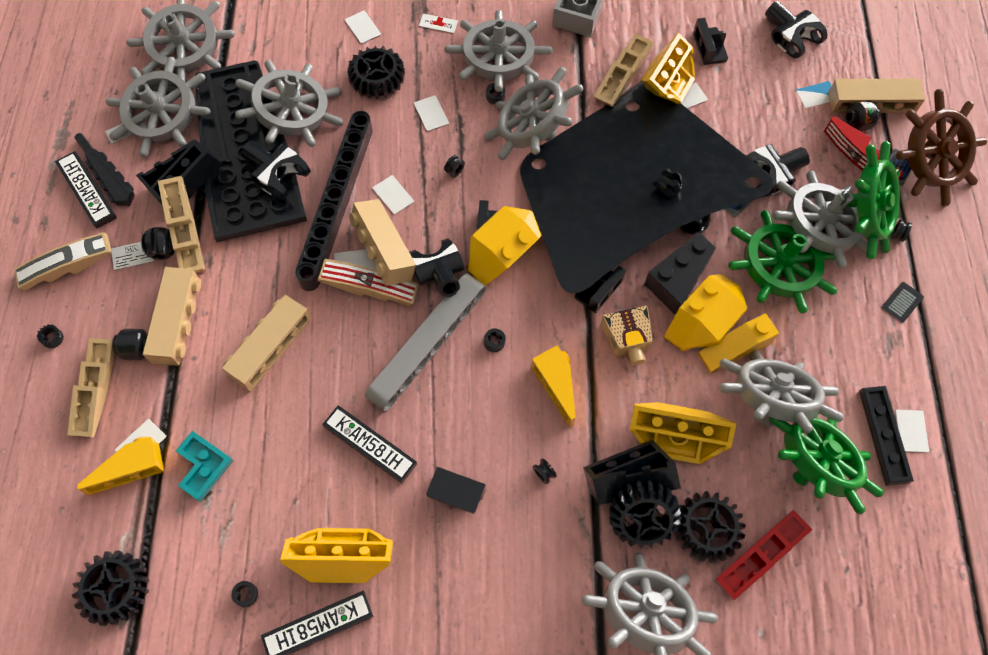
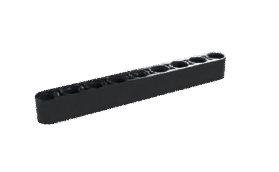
M356 111L350 118L298 261L295 274L303 290L313 291L321 283L317 279L323 261L330 257L373 130L370 116L365 111ZM306 275H312L310 278L304 279Z

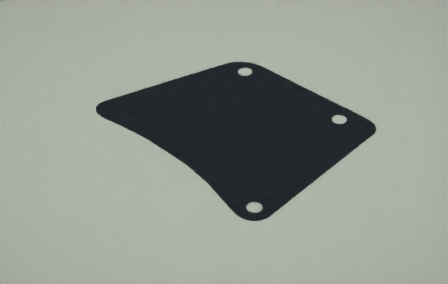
M644 84L622 95L613 107L609 105L604 106L552 140L542 144L538 154L534 155L530 152L520 167L522 182L560 286L569 293H580L588 289L630 255L680 226L711 213L762 198L773 188V179L764 169L684 105L655 96ZM630 101H636L640 104V107L636 111H629L626 109V104ZM541 158L546 161V166L542 169H535L532 167V162L535 159ZM664 169L678 172L682 177V188L676 196L666 197L658 188L652 185L655 180L661 178ZM750 177H757L761 180L762 184L758 188H750L746 185V180Z

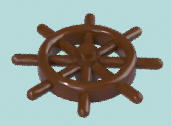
M937 89L934 92L935 110L927 112L922 117L912 109L906 111L905 115L914 127L909 136L908 149L898 151L896 158L899 160L908 159L914 175L918 178L911 190L913 196H918L925 185L940 187L941 204L949 206L951 203V185L957 184L963 178L970 185L974 186L978 183V179L970 169L975 160L976 148L986 145L988 140L985 137L976 138L974 129L967 119L974 106L973 102L966 101L960 111L945 109L944 91ZM946 122H948V123L951 125L950 128L948 129L947 133H946ZM934 123H936V134L931 129ZM956 134H957V137H958V141H955V139H954V137L956 136ZM948 162L953 166L950 172ZM937 165H939V176L934 173Z

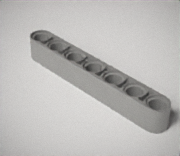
M468 273L464 274L458 281L460 289L452 297H444L368 387L365 397L383 411L389 410L482 298L486 291V285Z

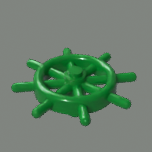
M888 141L881 143L879 160H877L875 146L872 144L866 146L867 164L863 168L860 179L854 183L858 192L857 194H852V201L845 207H857L858 223L855 231L859 234L862 233L868 240L866 257L870 260L876 257L878 240H880L882 252L888 253L890 251L889 236L892 234L897 219L900 217V187L898 179L900 170L895 169L894 165L889 161L891 146Z
M768 210L761 212V218L765 226L759 228L753 235L736 226L731 228V233L747 244L744 249V260L731 261L728 267L730 270L747 269L753 281L761 287L756 297L758 303H764L770 293L780 297L794 298L798 311L804 314L808 311V307L803 295L811 291L815 286L830 295L837 293V288L822 279L824 261L834 260V254L821 252L811 246L806 252L800 254L799 252L807 245L806 237L802 234H796L790 225L774 224ZM770 238L773 248L762 241ZM780 239L788 241L789 243L782 245ZM758 251L762 252L763 254L767 255L768 257H767V258H759V257H758ZM808 262L810 271L804 268L803 266L799 265L798 263ZM771 266V273L769 274L764 267ZM794 273L806 280L798 283ZM781 274H784L787 282L778 279Z
M769 417V422L785 433L784 444L786 450H780L778 458L793 462L798 469L793 473L796 483L806 486L810 481L815 485L814 496L816 498H824L825 492L837 497H846L857 514H863L865 506L856 494L860 488H864L875 497L883 496V489L867 478L868 471L865 461L870 460L871 454L867 451H859L850 438L836 427V421L829 418L825 421L816 417L810 420L813 430L805 435V432L797 422L791 425L786 421Z

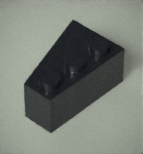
M194 139L171 153L172 157L164 162H156L153 164L154 168L146 173L140 172L136 176L157 201L162 204L158 181L182 176L188 199H190L223 163L211 150Z
M700 232L650 270L644 285L676 315L701 277L716 247Z
M653 440L583 467L589 492L599 505L612 503L613 497H618L619 489L627 491V484L635 487L638 480L642 485H646L648 480H650L653 486L660 482L663 489L667 487L671 491L681 489L676 463Z

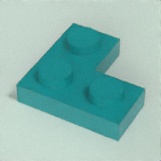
M191 431L176 449V452L194 464V466L178 486L201 502L234 460L194 431Z

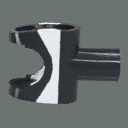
M776 1L765 12V16L777 26L771 33L774 43L793 58H799L805 54V46L802 39L821 44L828 37L825 26L809 10H804L794 16L786 7Z
M249 141L243 146L241 156L257 167L250 174L251 179L265 192L278 199L284 200L289 195L285 187L280 184L283 177L289 174L307 177L311 173L307 163L295 151L284 144H281L273 153H270L255 141Z
M769 144L746 155L770 174L773 179L772 190L763 197L781 192L777 187L779 181H785L792 186L796 179L791 172L807 166L810 162L807 150L802 147L779 155L774 146Z
M449 238L441 240V249L434 254L424 255L416 250L409 251L416 264L414 274L420 286L434 281L442 296L452 297L460 289V284L454 274L463 271L464 264L459 251Z

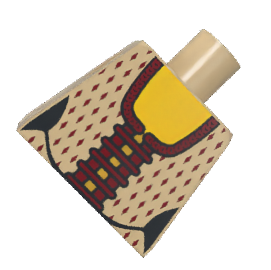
M642 306L603 315L600 325L617 357L629 355L631 365L633 366L643 364L646 361L643 352L649 350L652 344L648 307Z

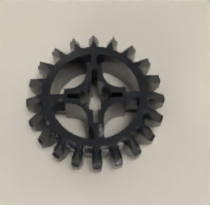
M375 45L373 49L366 47V51L359 50L358 55H353L352 60L349 61L347 70L349 83L353 86L355 92L359 91L361 96L366 94L369 99L375 96L377 100L382 95L386 98L388 93L394 95L395 89L400 90L405 77L402 59H400L398 53L392 51V48L386 50L384 45L380 49Z
M638 480L635 487L627 484V491L619 489L618 497H613L612 505L609 508V520L613 527V532L615 535H619V539L622 542L628 541L630 547L637 543L640 549L644 545H648L652 549L654 543H659L662 546L664 538L671 540V533H677V525L681 524V508L678 505L677 497L672 494L668 487L663 489L660 482L653 486L650 480H648L646 485H642ZM658 505L665 509L664 514L659 512L657 509ZM625 515L629 516L631 520L634 521L633 524L629 523L625 519Z
M705 491L702 497L699 493H695L693 500L688 497L684 500L685 505H680L681 524L677 525V531L681 532V534L676 537V540L685 541V544L681 547L682 550H686L688 547L692 549L690 557L693 558L699 553L700 562H704L707 556L711 564L716 562L717 557L721 562L727 560V555L732 557L736 554L734 549L742 547L739 540L745 538V534L739 530L744 529L746 524L738 522L743 517V514H735L734 510L737 508V504L729 506L727 504L729 497H725L722 501L719 500V492H716L712 498L708 491ZM709 508L705 517H691L694 510ZM719 513L724 517L727 524L721 522ZM709 520V523L712 524L711 527H714V530L710 533L707 530L708 527H705ZM691 529L699 533L700 542L695 538ZM714 537H728L723 546L710 547Z
M117 550L114 554L104 551L103 558L98 555L94 556V564L84 563L87 569L85 573L77 572V575L81 577L80 582L72 583L73 587L79 588L77 592L72 594V597L79 599L74 606L76 609L81 610L79 614L81 617H89L88 622L93 624L98 622L100 626H107L108 623L115 626L118 625L119 618L122 621L129 620L128 612L138 613L135 606L137 603L142 605L145 603V600L140 597L142 594L149 593V589L144 588L143 585L150 581L148 577L143 576L147 569L143 566L140 567L141 561L139 559H133V555L130 553L123 555V552ZM116 567H124L129 575V579L119 578V573H116ZM112 583L116 584L110 593L106 592L109 587H112ZM128 591L125 598L121 601L123 594H125ZM93 597H102L107 610L99 609Z

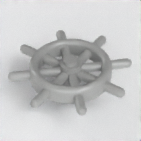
M176 0V5L165 7L157 13H154L148 7H143L141 9L142 14L150 19L144 29L143 38H132L126 41L129 47L144 46L152 59L141 70V75L153 72L158 66L164 69L167 58L176 49L177 59H175L173 72H176L185 82L186 72L198 69L205 63L213 69L221 68V64L212 58L217 48L218 39L234 38L235 32L233 30H216L210 16L219 9L220 3L213 1L205 10H202L196 6L185 4V0ZM185 18L194 19L185 27ZM202 24L206 27V32L194 33ZM161 29L168 33L165 36H157ZM204 41L201 48H199L193 42ZM168 44L160 53L157 52L156 45ZM190 50L192 53H194L188 57H185V51Z
M501 10L495 12V20L485 21L476 26H473L466 20H462L460 26L468 32L464 38L463 45H447L444 48L448 54H463L468 67L459 73L458 77L460 80H465L475 73L485 79L494 80V88L497 92L502 91L503 80L513 79L521 74L526 76L532 75L534 81H537L539 74L530 68L534 55H550L553 53V48L550 46H535L530 32L537 28L538 23L536 21H531L523 27L515 22L503 20ZM480 41V42H482L484 45H475V44H476V42ZM518 41L523 45V46H512L513 44H515V43L518 42ZM475 54H485L479 59L475 56ZM512 54H521L523 56L518 59ZM492 60L495 63V65H491L488 63ZM507 61L510 64L503 65V62Z
M173 57L167 58L164 71H153L141 75L136 67H131L129 72L134 81L124 91L122 98L110 97L105 101L108 106L119 107L120 118L123 122V125L109 134L110 139L117 140L130 131L134 136L143 140L139 155L142 158L148 156L152 142H163L174 138L179 147L186 145L187 142L181 132L189 125L193 115L208 116L211 113L207 107L195 106V98L192 92L193 88L205 81V75L199 73L185 82L180 76L173 73L176 62ZM159 85L157 92L151 90V88ZM169 85L177 87L166 95ZM182 96V104H181V105H180V104H171L172 102H174L175 100H177L178 98H180V97ZM134 109L144 110L135 117H133ZM170 112L177 113L173 120L169 116ZM149 118L147 128L138 126ZM158 120H162L164 126L156 128Z
M267 60L264 65L268 73L262 76L255 84L242 79H237L235 82L237 87L252 93V107L236 111V118L244 119L255 116L263 126L269 129L265 138L267 144H272L278 134L287 136L302 135L307 145L313 147L316 142L311 132L317 129L323 121L336 126L343 125L341 118L326 113L327 98L340 95L341 89L335 87L324 90L316 80L309 76L313 69L311 64H306L302 72L293 70L277 71L273 62ZM276 86L280 94L270 91L268 89ZM302 89L309 93L300 96V92ZM264 97L274 102L263 104L261 98ZM316 101L318 108L306 105V103ZM280 110L277 117L269 113ZM300 112L308 114L310 117L303 119ZM287 116H292L294 121L286 120Z
M560 67L551 80L541 79L534 81L532 75H527L525 77L526 85L516 91L507 102H496L495 107L501 110L498 118V127L485 133L484 139L490 141L501 135L507 141L498 153L500 160L506 159L514 147L526 148L531 146V152L536 155L540 152V142L544 139L546 141L552 140L556 136V129L559 125H572V119L565 116L568 110V99L580 94L583 91V86L577 84L563 91L559 83L566 74L564 67Z
M814 171L807 172L806 177L809 184L804 185L798 191L785 181H779L777 183L778 189L788 195L791 200L787 211L773 212V218L776 220H789L795 233L806 237L807 245L803 247L800 251L801 253L806 252L810 246L822 252L833 253L836 263L840 268H845L847 265L844 252L854 246H857L866 253L868 243L862 239V233L859 234L855 231L858 223L857 207L845 208L853 199L851 194L853 191L852 186L847 185L844 189L839 190L833 186L819 183ZM808 198H814L816 204H814ZM802 207L807 209L809 212H803ZM843 224H849L850 229H848ZM836 232H838L844 238H838Z
M756 350L751 353L752 360L743 366L728 359L720 361L722 368L738 375L735 383H722L719 386L720 391L723 393H738L749 406L755 409L753 417L756 420H760L766 426L773 425L769 422V417L782 421L797 422L805 433H810L813 430L810 420H813L819 414L836 422H841L844 419V415L841 412L824 405L825 396H836L839 393V389L835 386H821L813 376L803 370L804 364L802 362H796L792 365L779 360L764 359L760 352Z
M637 553L634 556L636 567L625 569L617 574L601 561H597L594 564V569L610 583L604 597L584 595L582 603L588 607L602 608L604 610L607 621L616 632L607 641L609 648L616 649L626 641L639 650L655 655L674 654L685 647L689 648L696 655H711L707 648L693 638V635L696 632L698 622L714 624L718 621V616L714 612L696 609L693 599L683 588L690 581V577L687 574H681L674 580L662 572L646 567L645 558L641 553ZM632 586H640L641 594ZM621 591L631 601L618 599V593ZM670 600L675 607L666 606V603ZM625 612L634 613L633 618L630 619ZM670 618L682 619V628ZM660 625L672 635H662Z

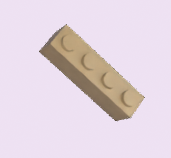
M841 78L835 79L828 91L832 113H846L852 103L866 101L875 103L880 113H906L910 109L917 112L925 101L920 79Z
M380 200L353 203L352 213L349 214L350 224L352 227H355L359 241L364 244L367 256L373 261L377 275L382 278L385 286L412 281L416 264Z
M165 267L143 351L144 357L151 364L179 366L181 358L185 356V340L191 331L190 319L196 310L195 298L197 292L201 289V280L193 269Z
M284 295L281 300H277L269 314L259 320L256 329L251 335L242 340L239 349L226 359L222 367L226 375L251 392L312 319L308 309L287 295Z

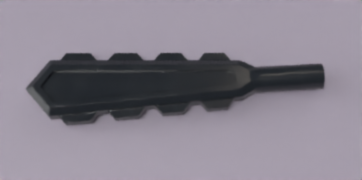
M82 133L76 134L74 138L85 152V157L87 158L85 163L89 169H93L92 174L96 180H100L99 184L102 189L108 191L107 197L111 203H115L117 206H130L135 196L134 188L129 182H124V176L119 171H115L116 167L111 161H107V156L103 152L93 149Z

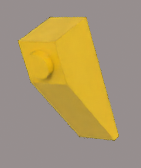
M765 313L731 331L718 344L709 345L698 352V355L709 373H713L722 368L720 366L722 359H728L732 362L740 360L755 350L758 351L771 345L779 332Z
M558 345L532 358L531 368L567 425L571 427L574 425L576 418L570 367L571 361L565 351H561Z
M152 437L136 438L132 443L124 445L77 484L78 490L89 496L165 472L160 446Z

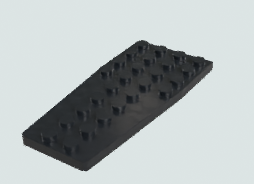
M254 60L196 73L195 76L202 73L206 77L204 82L196 86L197 106L207 107L211 111L208 116L198 115L200 143L211 150L223 163L204 183L216 242L307 221L296 174L286 175L281 180L280 184L285 187L289 194L284 200L268 194L253 182L250 174L257 167L241 156L243 146L249 141H255L270 153H273L281 144L287 146L282 134H278L272 144H267L265 138L269 129L263 126L255 116L244 119H237L235 116L236 111L252 107V93L237 87L235 82L237 79H242L255 84L263 76L259 62ZM261 98L263 104L272 102V100L267 98ZM276 111L269 112L277 117Z

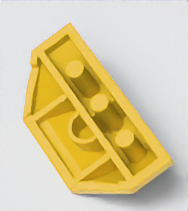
M678 33L654 58L640 81L655 96L677 104L681 103L695 79L692 57L694 54L693 47Z
M503 206L471 236L467 271L472 277L484 285L489 284L507 270L540 238L542 234L534 213L530 210Z
M722 274L708 276L681 305L667 329L664 339L682 351L718 344L747 311L741 286Z
M653 402L634 404L629 429L640 444L653 440L671 459L701 464L732 448L737 423L708 411Z
M316 528L302 533L295 538L285 539L280 561L281 564L311 583H366L390 565L393 541L384 538L381 534L371 529Z

